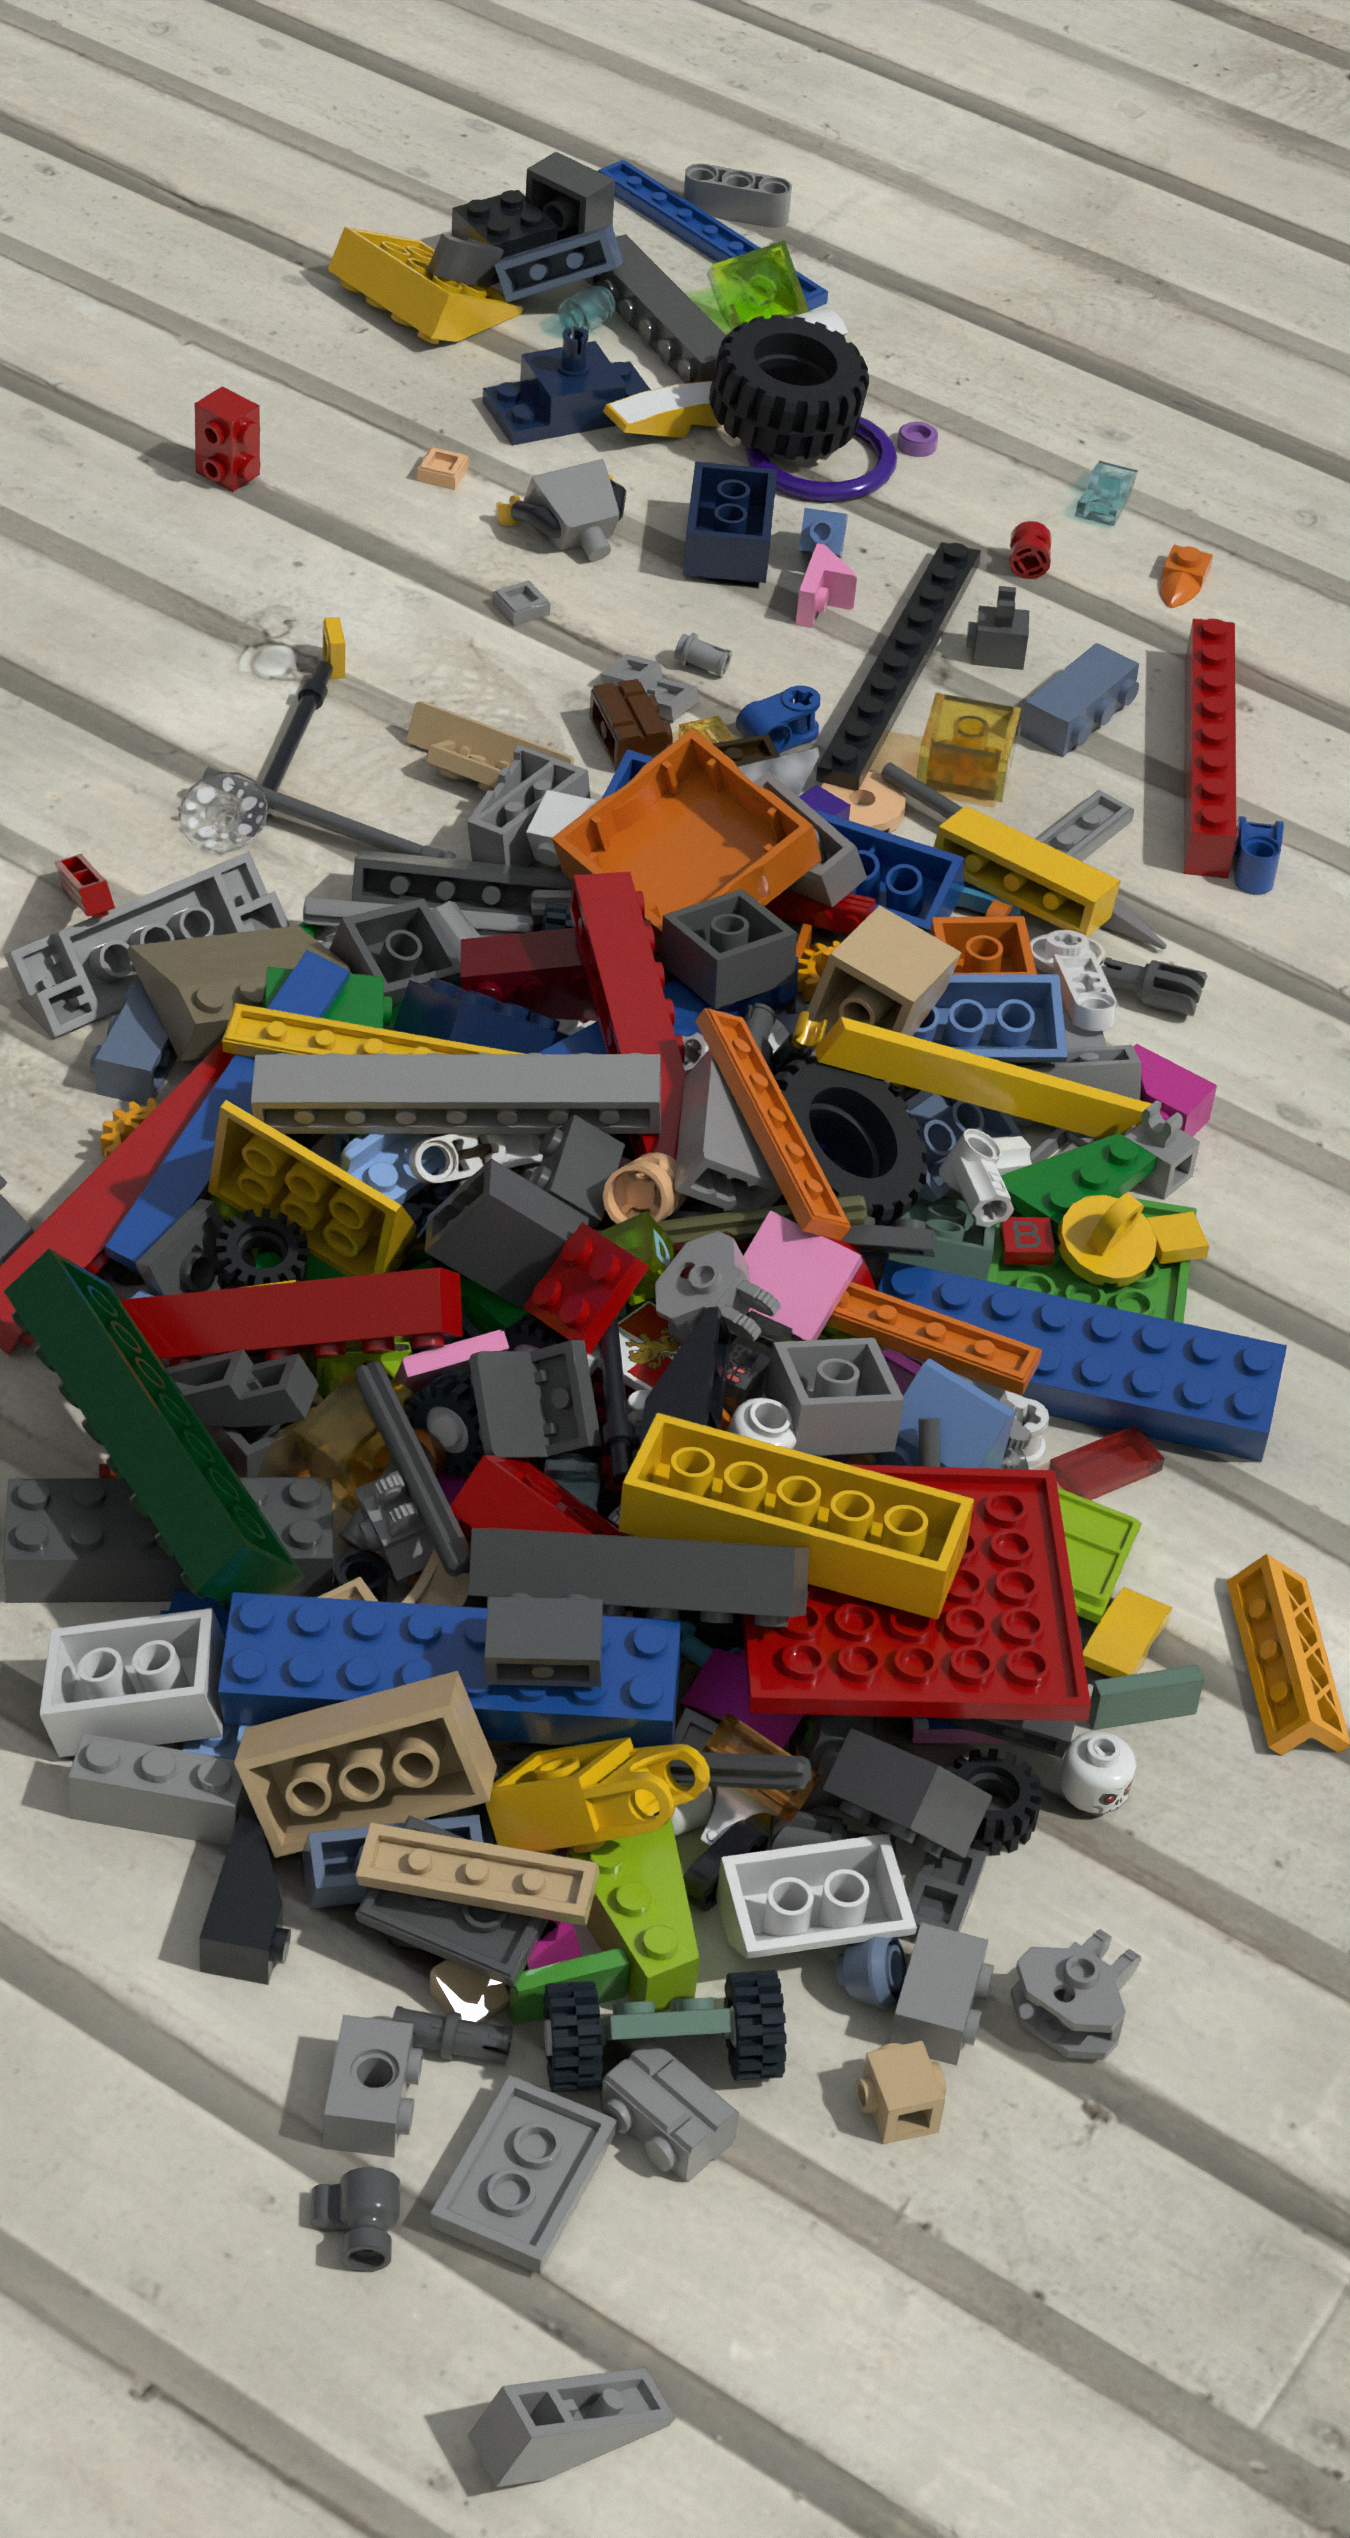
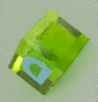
M646 1211L602 1231L603 1236L650 1267L627 1300L631 1306L656 1296L655 1282L674 1259L672 1239Z

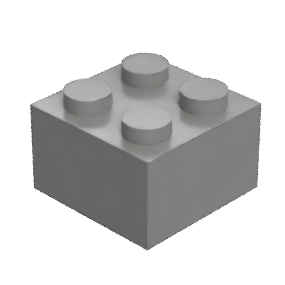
M875 1337L773 1342L765 1395L767 1399L778 1401L789 1409L796 1436V1445L793 1450L818 1457L822 1455H869L879 1452H895L904 1398Z

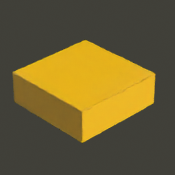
M340 617L324 618L322 653L324 661L330 663L333 667L330 679L345 678L346 643Z
M1194 1211L1147 1218L1152 1225L1157 1240L1155 1254L1160 1264L1207 1258L1209 1244Z

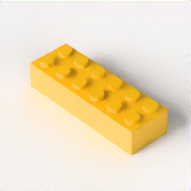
M657 1413L623 1482L618 1531L648 1538L810 1548L808 1584L938 1620L967 1546L974 1499Z

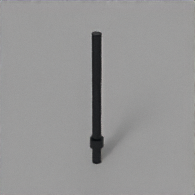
M326 661L318 662L311 678L304 681L298 693L299 704L260 786L278 791L314 711L322 706L327 696L328 689L326 685L333 672V667L330 663ZM258 804L255 809L247 812L242 825H248L253 828V833L247 837L257 836L262 823L260 825L257 824L258 819L261 816H264L265 819L269 810L268 807L262 809L260 804Z
M596 1230L597 1232H599L600 1234L609 1239V1235L607 1232L602 1230ZM616 1316L599 1341L607 1423L603 1426L602 1432L604 1449L611 1457L613 1482L618 1486H623L625 1477L633 1463L632 1452L636 1448V1438L634 1433L635 1426L628 1420L618 1318Z

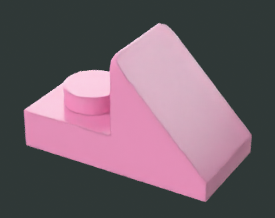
M816 544L799 589L795 625L812 628L817 613H825L827 605L848 610L854 607L857 576L824 544Z

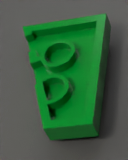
M1117 1133L1001 1175V1178L1011 1197L1010 1201L1014 1210L1024 1217L1050 1218L1052 1235L1059 1239V1235L1057 1236L1058 1226L1073 1203L1087 1196L1107 1195L1120 1198L1155 1170L1157 1156L1122 1134Z

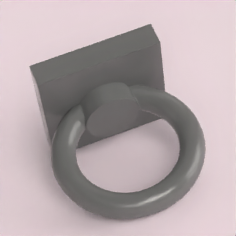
M199 1199L135 1263L145 1283L139 1285L119 1284L117 1282V1275L123 1264L114 1259L110 1261L98 1277L110 1284L120 1300L132 1298L140 1289L153 1296L221 1290L217 1283L218 1275H214L216 1240L219 1238V1231L225 1223L214 1201Z

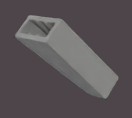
M709 1049L684 1080L674 1178L675 1191L732 1212L772 1207L783 1193Z

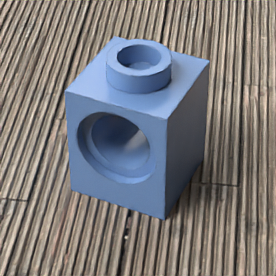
M805 508L799 550L814 552L816 544L819 543L826 545L835 555L842 556L848 514Z

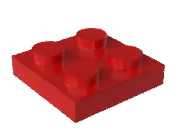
M581 1222L575 1233L565 1242L562 1252L544 1278L537 1283L531 1297L523 1308L569 1341L584 1340L586 1352L591 1354L650 1267Z

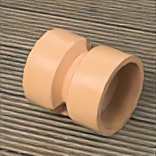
M659 1152L646 1153L613 1172L606 1181L603 1191L604 1207L611 1220L622 1228L640 1231L647 1230L678 1211L685 1202L687 1195L675 1191L676 1160L669 1155Z

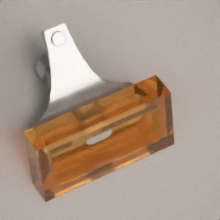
M727 1712L701 1751L706 1753L792 1756L729 1712ZM811 1769V1783L801 1791L717 1787L715 1805L700 1838L701 1841L711 1846L737 1821L745 1820L755 1814L780 1815L791 1823L821 1775Z

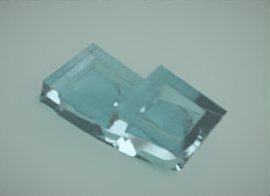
M1099 461L1090 473L1086 491L1078 500L1075 517L1114 526L1130 496L1138 470Z

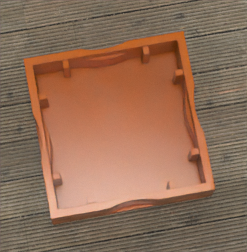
M693 728L644 765L638 774L625 786L598 801L552 837L562 871L572 881L574 875L616 872L631 873L635 891L641 890L645 902L643 920L651 921L655 939V952L660 956L663 915L739 889H743L765 906L822 861L813 825L770 790L749 780L733 760Z

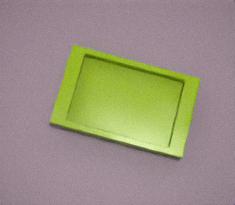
M1058 1488L1077 1616L1099 1624L1142 1523L1132 1516Z

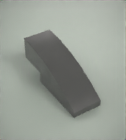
M244 1349L166 1368L202 1424L207 1426L254 1427L305 1420L319 1385L299 1353L253 1364Z

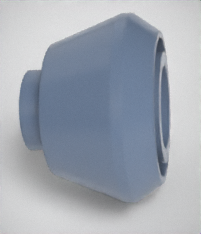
M873 1937L865 1942L847 1944L845 1952L839 1954L836 1961V1976L839 1986L842 1989L846 1988L849 1996L854 2000L880 2009L891 2008L899 2000L906 1976L904 1951L898 1938Z

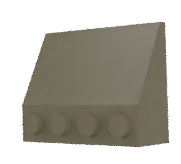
M298 925L131 945L127 951L180 1061L205 1058L222 1041L235 1003L262 1008L267 967L294 969L306 950H309L349 970L350 974H352L345 962Z

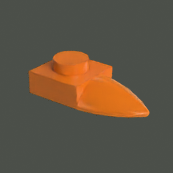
M1173 545L1163 566L1159 587L1161 597L1167 607L1175 608L1196 597L1210 571L1213 554L1199 551L1194 547Z

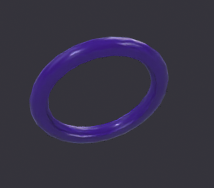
M860 417L859 425L854 435L869 443L876 451L878 457L874 469L855 479L841 482L806 480L779 469L770 462L767 455L762 454V450L755 447L752 449L746 447L745 449L750 467L777 469L776 490L801 499L821 502L846 501L861 498L877 491L892 476L896 469L898 458L894 444L885 431L863 417Z

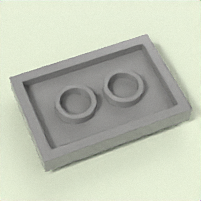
M508 2075L430 2212L429 2227L540 2274L616 2134L618 2119Z

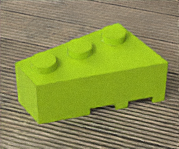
M670 1819L663 1827L650 1833L607 1840L605 1845L589 1852L575 1853L573 1848L568 1849V1858L598 1863L600 1874L587 1928L602 1952L615 1948L624 1949L629 1961L627 1994L632 2002L654 2001L655 2013H660L671 2009V2000L695 1998L699 1953L672 1820Z

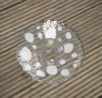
M219 772L206 776L190 787L181 801L179 821L182 832L194 847L207 853L226 854L242 849L257 838L266 824L268 805L265 793L252 778L238 772ZM227 816L233 817L229 822L221 823L223 818Z

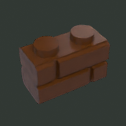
M638 679L621 681L617 686H614L613 683L595 685L591 689L589 718L616 770L627 749L648 755L660 753L673 744V734L669 722L661 721L659 718L656 697L654 695H647Z

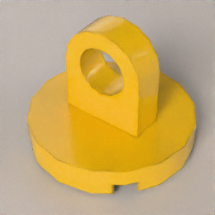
M1129 1192L1120 1198L1107 1195L1087 1196L1073 1203L1058 1226L1057 1236L1059 1235L1060 1240L1058 1248L1062 1259L1075 1274L1092 1284L1103 1286L1105 1282L1110 1284L1117 1283L1115 1287H1122L1141 1279L1155 1257L1157 1242L1151 1223L1141 1213L1144 1205Z

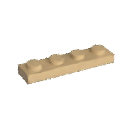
M370 1822L355 1876L360 1886L587 1926L600 1871L596 1862Z

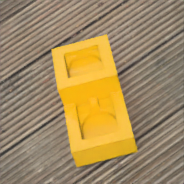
M1123 1587L1103 1615L1083 1650L1085 1666L1112 1678L1137 1674L1145 1664L1151 1644L1167 1626L1173 1607Z

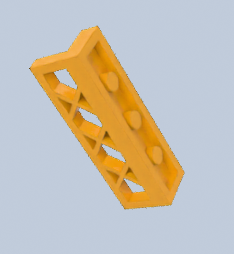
M1265 1554L1226 1582L1268 1748L1283 1756L1310 1737H1313L1337 1753H1340L1350 1746V1739L1307 1580L1270 1555Z

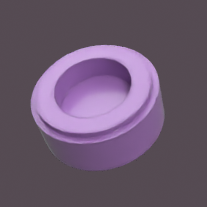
M910 422L900 427L897 446L903 453L914 457H925L933 454L937 449L938 432L931 425L923 422Z

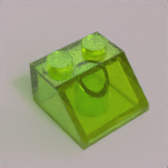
M785 240L713 264L707 273L719 311L731 331L743 322L749 324V321L756 317L763 316L765 319H770L772 315H784V318L809 312Z

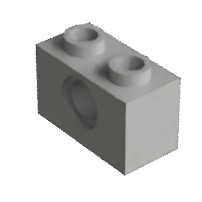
M343 2015L323 2115L324 2149L395 2158L399 2134L410 2135L414 2099L405 2098L408 2084H419L422 2069L423 2049L413 2048V2023ZM370 2085H379V2086H382V2087H380V2088H370V2087H367V2086H370Z

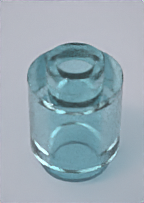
M588 286L560 304L558 309L560 324L564 330L569 328L571 335H573V327L582 328L589 333L611 318L615 310V300L611 292L604 286Z

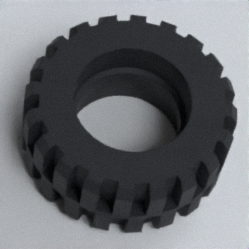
M772 315L770 319H765L763 316L756 317L749 321V324L743 322L735 327L722 340L710 387V406L720 426L724 425L726 433L733 439L736 437L741 439L742 445L750 449L753 447L762 450V454L772 457L773 454L783 455L784 459L791 460L803 456L805 460L815 459L821 453L826 456L843 447L852 439V435L856 433L869 386L868 367L863 356H860L858 348L852 342L847 343L844 335L836 330L834 332L828 330L827 326L816 321L813 324L805 321V318L794 316L793 319L784 318V315Z
M816 1055L804 1057L802 1060H794L774 1076L836 1198L856 1195L864 1196L868 1216L875 1218V1225L892 1226L896 1223L897 1219L904 1216L918 1202L927 1177L928 1165L924 1163L927 1160L926 1145L924 1141L919 1140L918 1136L921 1129L916 1118L911 1119L906 1112L907 1104L900 1096L896 1098L888 1090L890 1085L882 1079L820 1063ZM815 1137L823 1141L835 1152L846 1171L828 1158L818 1145ZM782 1194L772 1206L787 1205L788 1203Z

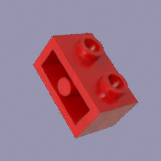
M223 386L194 403L196 473L231 492L259 476L261 466L260 405Z

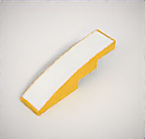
M712 381L676 384L641 392L606 404L603 410L625 433L686 438L692 424L713 427L723 426H720L710 406L709 395Z

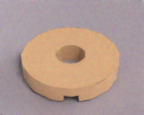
M869 771L859 790L823 783L821 788L851 805L850 821L881 831L889 828L890 833L896 830L904 820L906 796L900 788L882 778L880 774ZM861 803V804H866V805H868V806H858V805H855V804Z

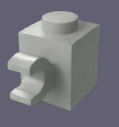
M1156 1100L1142 1112V1123L1138 1126H1131L1123 1136L1157 1156L1155 1170L1138 1184L1165 1200L1193 1177L1200 1141L1180 1130L1183 1119L1182 1115L1178 1112L1165 1121L1160 1114L1161 1102Z

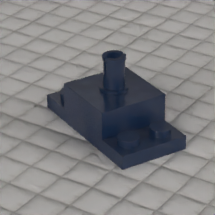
M573 327L572 338H570L571 330L569 328L563 331V347L521 354L520 382H504L498 386L483 388L482 402L513 446L617 426L603 412L605 405L651 389L630 361L611 363L596 341L587 342L589 335L586 330Z

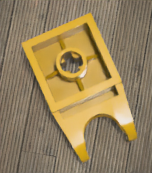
M630 1737L534 1752L493 1783L490 1801L486 1802L485 1805L497 1844L500 1846L545 1854H553L558 1848L572 1847L575 1853H584L600 1848L606 1844L607 1840L650 1833L660 1829L673 1817L676 1805L686 1804L696 1799L708 1788L710 1771L705 1758L698 1750L689 1745L672 1744L633 1748ZM672 1760H682L692 1768L695 1774L694 1786L685 1787L675 1781L670 1770ZM659 1812V1814H658L657 1816H651V1815H653V1814Z

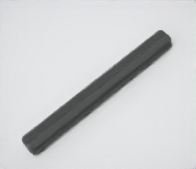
M372 1361L368 1365H360L355 1371L357 1377L356 1384L400 1476L403 1478L406 1489L416 1506L421 1521L446 1573L452 1577H457L462 1573H469L470 1546L383 1366L376 1361Z

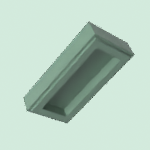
M1198 1665L1096 1680L1091 1696L1089 1721L1093 1730L1196 1714L1204 1683Z

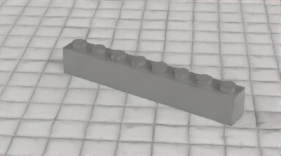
M278 1053L274 1055H255L251 1106L254 1117L282 1134H547L552 1127L559 1129L574 1114L607 1134H661V1055L641 1053H378L375 1055H341L337 1053L291 1055Z

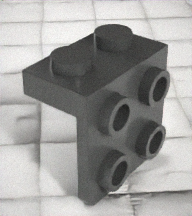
M570 1340L533 1351H480L470 1356V1381L475 1394L480 1425L479 1436L485 1455H495L508 1459H550L602 1446L584 1340Z

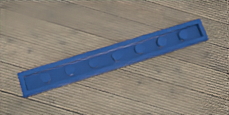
M621 160L598 170V172L615 180L614 196L797 315L827 304L828 291L627 161Z
M306 950L267 1009L324 1018L348 983L350 971ZM236 1054L105 1245L106 1256L139 1272L135 1263L199 1199H203L209 1187L220 1106L227 1100L253 1116L251 1095L255 1057Z

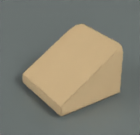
M447 1959L431 1970L430 1995L448 2014L449 2011L462 2013V2019L482 2023L510 2003V1994L503 1983Z

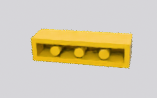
M964 806L938 827L934 848L964 857V881L1064 930L1077 931L1086 935V937L1093 934L1111 918L1121 880L968 806Z

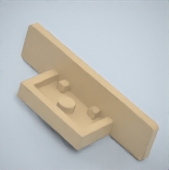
M425 701L416 702L406 738L409 744L428 750L425 762L440 767V774L458 780H463L465 777L479 782L478 788L486 792L488 790L494 791L499 783L498 774L503 767H510L514 760L513 752L518 745L572 765L574 764V758L568 754Z

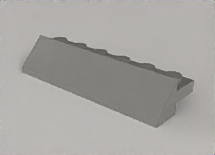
M250 851L108 910L109 914L107 916L97 919L89 918L4 954L23 997L17 1002L51 1038H55L124 1007V999L128 987L131 984L136 985L139 980V976L127 953L131 945L289 927L290 924L276 892L267 893Z

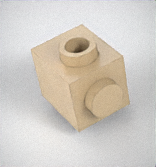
M923 2041L904 2045L890 2043L881 2046L875 2051L866 2052L863 2076L856 2080V2093L863 2113L872 2114L882 2144L939 2133L946 2095L945 2077L938 2062L931 2063Z

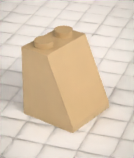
M879 905L830 954L808 1007V1020L822 1022L823 1019H826L828 1021L823 1038L841 1016L913 1036L945 992L962 952Z

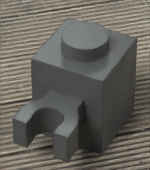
M999 586L997 606L979 605L977 622H968L966 647L974 648L973 665L1024 669L1029 636V610L1015 609L1016 587Z

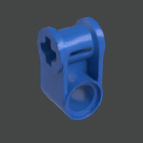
M797 685L763 700L751 702L737 716L736 729L745 738L768 734L779 754L798 745L810 743L819 735V724L815 720V712L820 707V694L811 687Z
M1245 816L1238 817L1236 825L1237 837L1233 855H1235L1234 882L1240 890L1250 894H1265L1273 889L1281 853L1284 830L1283 821H1276L1272 825L1249 822Z

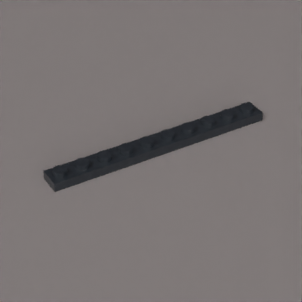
M940 543L817 766L816 781L859 790L980 565L981 550L967 548L960 543Z

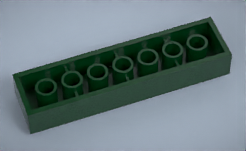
M48 1248L4 1290V1293L15 1308L11 1316L16 1324L37 1342L38 1346L34 1349L37 1357L47 1368L56 1372L62 1382L58 1385L61 1394L74 1407L80 1409L85 1416V1419L82 1421L85 1431L94 1441L104 1446L110 1456L106 1459L108 1467L119 1479L128 1483L134 1494L130 1497V1500L134 1507L146 1519L153 1521L159 1531L155 1535L157 1543L169 1556L178 1560L184 1569L180 1574L183 1583L197 1597L203 1599L207 1595L215 1599L229 1613L232 1592L286 1595L305 1576L110 1284Z

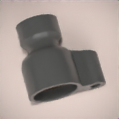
M362 2167L345 2173L340 2180V2184H319L313 2187L310 2223L313 2227L322 2231H349L344 2235L342 2245V2261L349 2268L358 2271H377L390 2264L392 2239L387 2232L395 2227L399 2219L400 2179L393 2172L382 2168Z

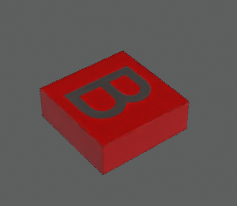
M1009 1217L1006 1222H1000L999 1235L1004 1264L1053 1265L1055 1248L1050 1218Z

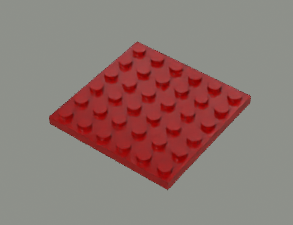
M848 1464L974 1499L967 1546L938 1620L808 1584L806 1615L788 1617V1627L754 1625V1615L742 1614L749 1713L1088 1722L1091 1703L1055 1470Z

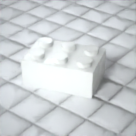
M213 1608L51 1629L40 1717L59 1758L76 1755L83 1733L150 1745L222 1737L223 1716L218 1688L225 1638Z

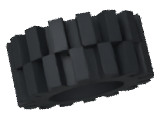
M262 1208L261 1217H255L253 1209L244 1211L243 1221L237 1214L229 1218V1227L223 1224L219 1231V1238L216 1240L214 1275H218L217 1283L221 1289L226 1287L231 1289L296 1280V1282L304 1281L309 1248H307L308 1239L306 1234L300 1235L301 1226L296 1221L287 1226L288 1215L279 1212L276 1219L270 1218L271 1209ZM265 1248L278 1254L281 1262L271 1268H256L245 1263L241 1256L243 1252L249 1249Z
M989 1748L987 1757H982L980 1750L975 1749L970 1751L968 1760L961 1754L954 1759L953 1767L948 1765L946 1770L988 1794L1001 1797L1010 1807L1002 1810H986L972 1841V1849L981 1851L982 1846H987L990 1848V1856L1000 1855L1001 1847L1004 1845L1007 1851L1011 1853L1018 1849L1019 1841L1025 1845L1030 1840L1031 1832L1035 1831L1042 1799V1789H1039V1777L1037 1774L1030 1776L1032 1767L1026 1761L1017 1767L1015 1765L1017 1756L1010 1752L1007 1753L1005 1760L997 1758L999 1749Z

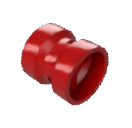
M1036 521L1022 522L1011 532L1009 564L1011 570L1017 576L1025 579H1035L1044 575L1050 568L1052 536L1050 530L1044 524Z

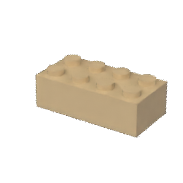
M458 1671L245 1728L234 1761L275 1858L303 1851L307 1835L311 1832L370 1826V1822L382 1825L404 1823L409 1815L422 1820L489 1802L497 1768Z

